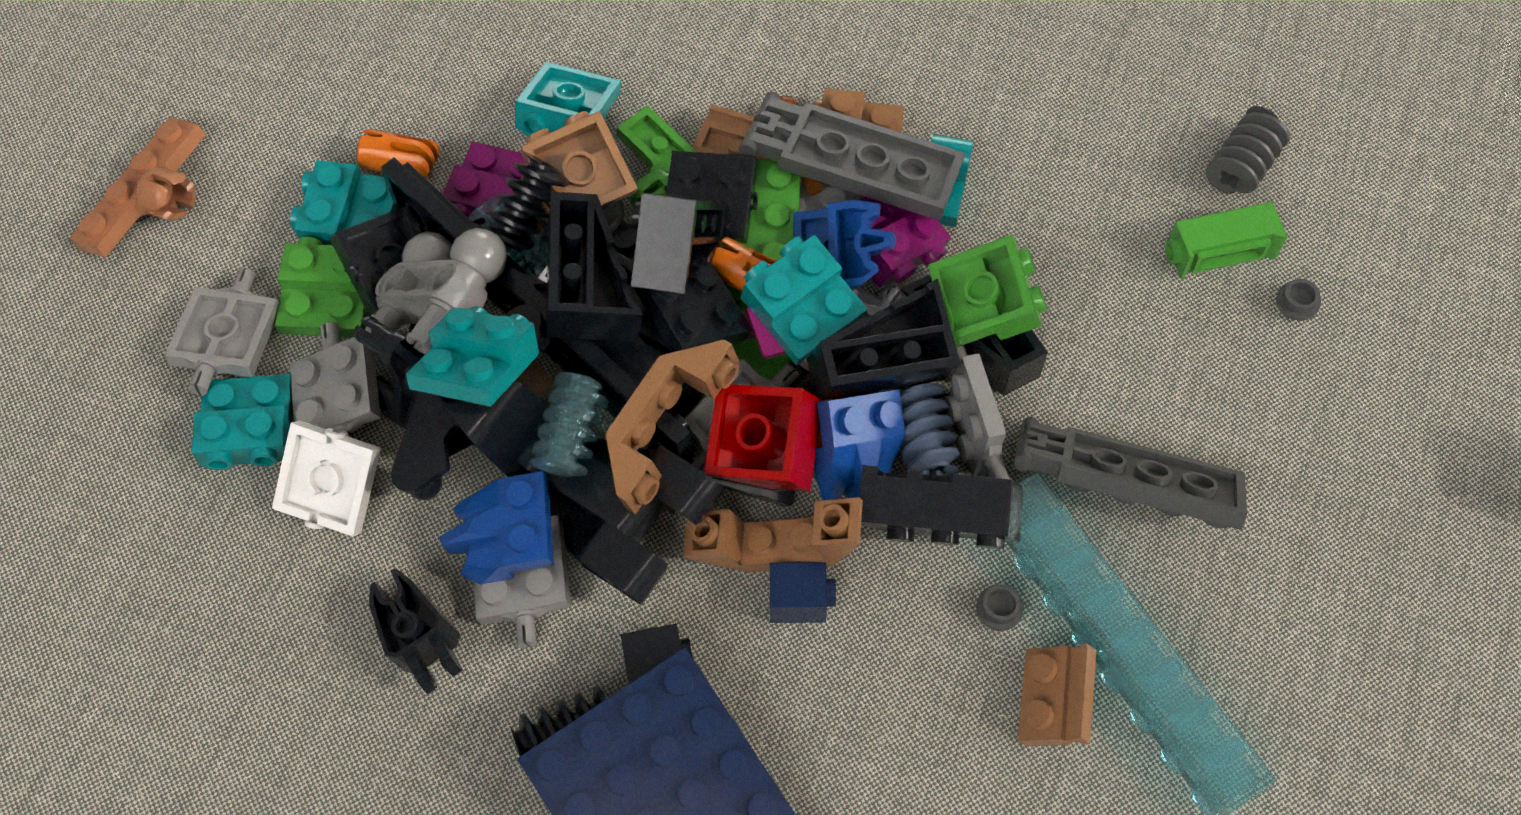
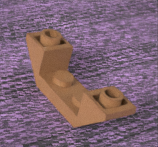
M720 340L659 356L606 431L616 495L627 510L635 515L642 505H647L655 497L660 486L659 480L662 477L652 460L637 452L638 448L646 446L652 439L656 429V422L665 409H670L676 404L681 395L683 383L690 385L712 399L716 398L722 388L726 389L732 384L738 373L740 361L731 343L726 340Z
M860 497L815 501L814 517L744 523L730 509L711 510L702 522L696 526L687 519L682 556L689 560L744 572L770 571V563L826 562V567L834 566L860 546L863 501Z

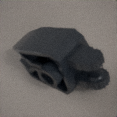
M394 568L391 570V573L398 587V593L394 598L396 603L390 599L386 591L376 582H373L369 590V607L385 656L404 672L412 673L423 691L429 694L437 688L435 678L428 669V666L439 659L445 671L449 672L453 677L463 670L452 650L457 647L460 633L434 602L412 580Z

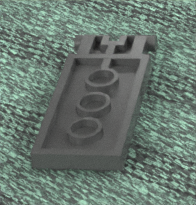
M768 92L754 117V122L751 123L739 147L741 155L762 156L779 162V169L941 221L965 156L964 152L806 102L804 107L782 101L780 95L776 92Z
M1033 417L1025 418L1022 422L1013 461L1015 469L1020 472L1032 470L1055 476L1058 482L1065 483L1076 491L1089 492L1092 490L1111 495L1112 498L1121 503L1134 504L1137 502L1149 505L1170 516H1181L1183 514L1201 519L1206 524L1215 528L1232 527L1239 530L1243 528L1247 517L1245 472L1067 427V430L1041 424Z

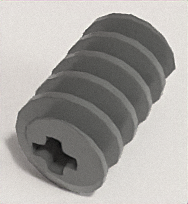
M1255 105L1250 107L1245 116L1240 119L1237 127L1232 130L1229 138L1225 140L1221 149L1217 151L1213 160L1207 165L1205 171L1208 181L1213 187L1226 193H1251L1255 191L1259 181L1265 177L1267 170L1272 167L1275 158L1279 157L1283 147L1288 144L1290 140L1289 130L1271 110Z

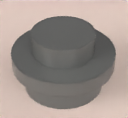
M1295 279L1285 283L1280 288L1276 296V303L1279 310L1286 317L1297 321H1304L1316 315L1321 306L1319 289L1314 283L1306 279Z
M999 584L987 587L981 592L976 603V612L980 621L986 627L995 631H1006L1015 627L1021 620L1024 611L1020 595L1006 585Z

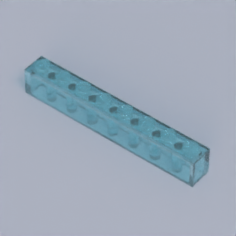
M1038 473L1020 482L1019 484L1024 486L1020 542L1005 541L1016 555L1015 562L1018 569L1027 579H1034L1044 592L1042 596L1048 609L1056 617L1062 616L1072 629L1071 636L1076 646L1081 647V644H1089L1097 650L1096 663L1101 668L1100 675L1104 683L1113 693L1121 694L1131 707L1130 715L1137 727L1146 734L1150 733L1162 748L1160 749L1161 757L1168 768L1175 774H1181L1193 789L1191 790V795L1199 809L1206 815H1232L1264 793L1277 779Z

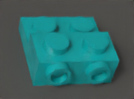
M546 61L515 101V129L521 130L526 136L546 128L551 133L565 127V120L583 111H587L589 115L600 111L606 122V114L620 95L621 80Z
M316 160L313 171H305L303 174L301 189L305 197L302 206L295 205L293 207L290 224L299 239L302 237H313L320 240L324 245H332L329 238L335 233L392 212L396 208L384 177L360 174L355 164Z
M815 234L806 241H803L800 236L789 241L779 252L782 258L769 266L766 261L756 264L744 276L747 282L744 284L741 293V299L796 366L805 360L821 341L856 323L868 311V308L840 276L843 268Z
M478 306L471 307L470 309L453 308L428 332L432 348L406 373L409 389L491 407L539 355L534 323L529 322L520 314H512L509 317L490 315L485 309Z
M291 374L211 381L207 394L201 396L200 412H194L192 454L203 468L227 470L232 465L241 464L267 467L283 460L290 423L294 419Z

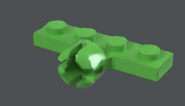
M648 105L617 127V137L650 168L647 174L635 182L638 190L630 195L629 199L632 206L635 207L636 202H641L642 193L666 194L664 187L668 183L672 151L696 152Z

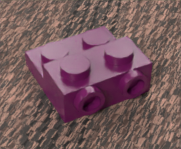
M472 141L462 166H454L442 194L473 223L494 227L496 222L487 212L489 209L504 210L505 207L496 196L498 193L512 195L513 191L504 181L506 178L521 179L522 176L513 165L515 162L525 164L520 152Z
M868 197L860 199V201L874 202L881 205L880 216L873 222L872 229L894 232L897 238L893 250L871 257V261L876 263L879 272L871 277L878 288L892 280H895L897 284L905 281L916 272L919 265L924 263L928 267V264L939 261L947 253L944 247L951 237L938 220Z

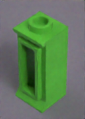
M1273 202L1176 221L1170 237L1165 243V252L1169 263L1175 264L1180 279H1184L1189 271L1193 274L1264 259V257L1276 259L1288 236Z

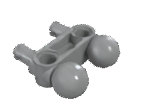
M473 228L463 232L454 240L453 244L448 238L436 232L426 231L417 234L406 243L402 253V262L385 272L377 283L375 294L377 295L376 302L379 310L374 317L393 331H397L401 324H416L411 333H408L406 336V340L409 344L415 343L413 347L419 352L426 354L432 348L428 332L453 308L470 309L474 306L483 307L488 294L485 289L487 283L495 281L503 274L507 263L506 246L498 235L481 228ZM366 327L365 330L371 333V328Z

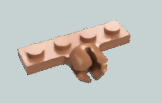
M169 117L165 123L158 127L156 134L144 149L133 157L131 164L119 179L108 187L104 197L94 209L80 221L79 227L70 236L69 240L80 250L106 258L141 216L152 215L170 221L185 217L187 212L178 209V207L193 208L196 200V190L193 182L185 179L187 175L177 172V170L206 136L199 125Z

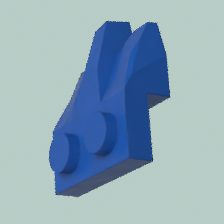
M849 200L827 203V208L793 212V237L800 236L803 241H806L815 234L843 268L840 276L852 290L861 286L879 272L877 264L871 261V257L893 250L897 240L894 232L872 229L873 222L880 216L881 205L879 203Z
M900 389L817 402L823 446L816 448L814 470L823 500L838 499L843 492L846 498L859 497L862 465L877 466L878 470L890 473L905 437Z
M543 471L501 478L491 482L454 507L457 517L464 520V522L439 537L441 544L449 554H467L460 576L480 585L514 579L515 571L554 565L548 477Z

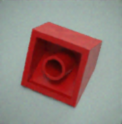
M731 384L726 389L722 388L714 402L704 472L713 478L768 489L810 492L820 427L817 402L822 400L803 388Z

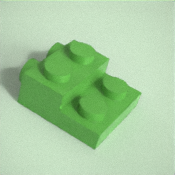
M1012 234L928 264L932 281L938 279L956 347L996 334L1000 340L1043 326L1040 313L1048 311L1040 286L1032 287L1028 275L1036 273L1031 253L1028 247L1020 249Z
M302 237L298 240L297 244L285 243L278 276L282 292L275 327L279 334L322 336L320 326L322 324L325 325L326 322H335L339 325V337H354L357 325L363 329L366 328V325L361 320L368 316V312L355 287L351 284V280L345 272V268L333 245H324L320 240L313 237Z

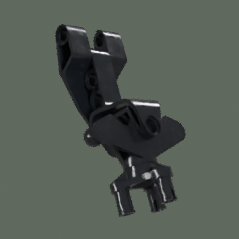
M529 304L519 305L503 315L509 317L512 314H520L529 322L534 323L539 353L549 346L552 338H546V322L541 312L535 306ZM366 316L361 320L364 325L371 328V333L359 325L355 327L354 338L356 341L377 352L380 355L381 361L387 365L392 374L394 385L381 375L376 376L380 408L387 413V417L392 422L402 428H406L391 471L392 482L400 491L410 494L419 500L433 499L442 488V476L450 471L449 457L470 445L477 447L507 477L543 471L549 480L551 516L558 515L562 519L565 544L574 555L576 561L640 605H643L667 571L666 567L668 564L640 544L664 509L671 514L677 511L696 526L702 522L724 491V488L711 476L665 447L658 445L655 450L638 448L637 452L652 460L662 477L659 480L660 486L655 497L647 505H642L635 515L627 510L616 495L607 440L567 429L569 423L526 386L517 381H514L491 407L409 389L406 373L425 354L413 347L415 343L409 344L407 342L406 336L408 334L402 331L391 330L373 316ZM416 324L410 325L409 333H411Z

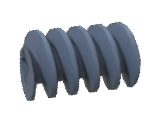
M926 383L916 385L900 393L905 437L901 447L903 448V461L907 464L906 474L907 469L920 470L922 475L952 476V474L959 473L960 469L957 466L950 465L956 462L961 454L957 448L950 447L956 442L957 437L955 433L946 431L952 427L953 421L951 417L943 415L949 410V404L946 400L940 399L945 395V387L941 384Z

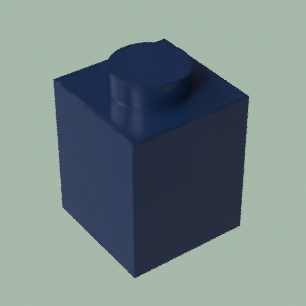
M826 562L770 563V623H826L827 607H836V580L827 579Z

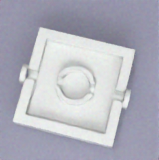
M300 420L290 423L272 509L305 520L304 525L311 529L326 527L352 537L360 534L365 520L381 447L345 436L343 432H333L331 428L324 429Z

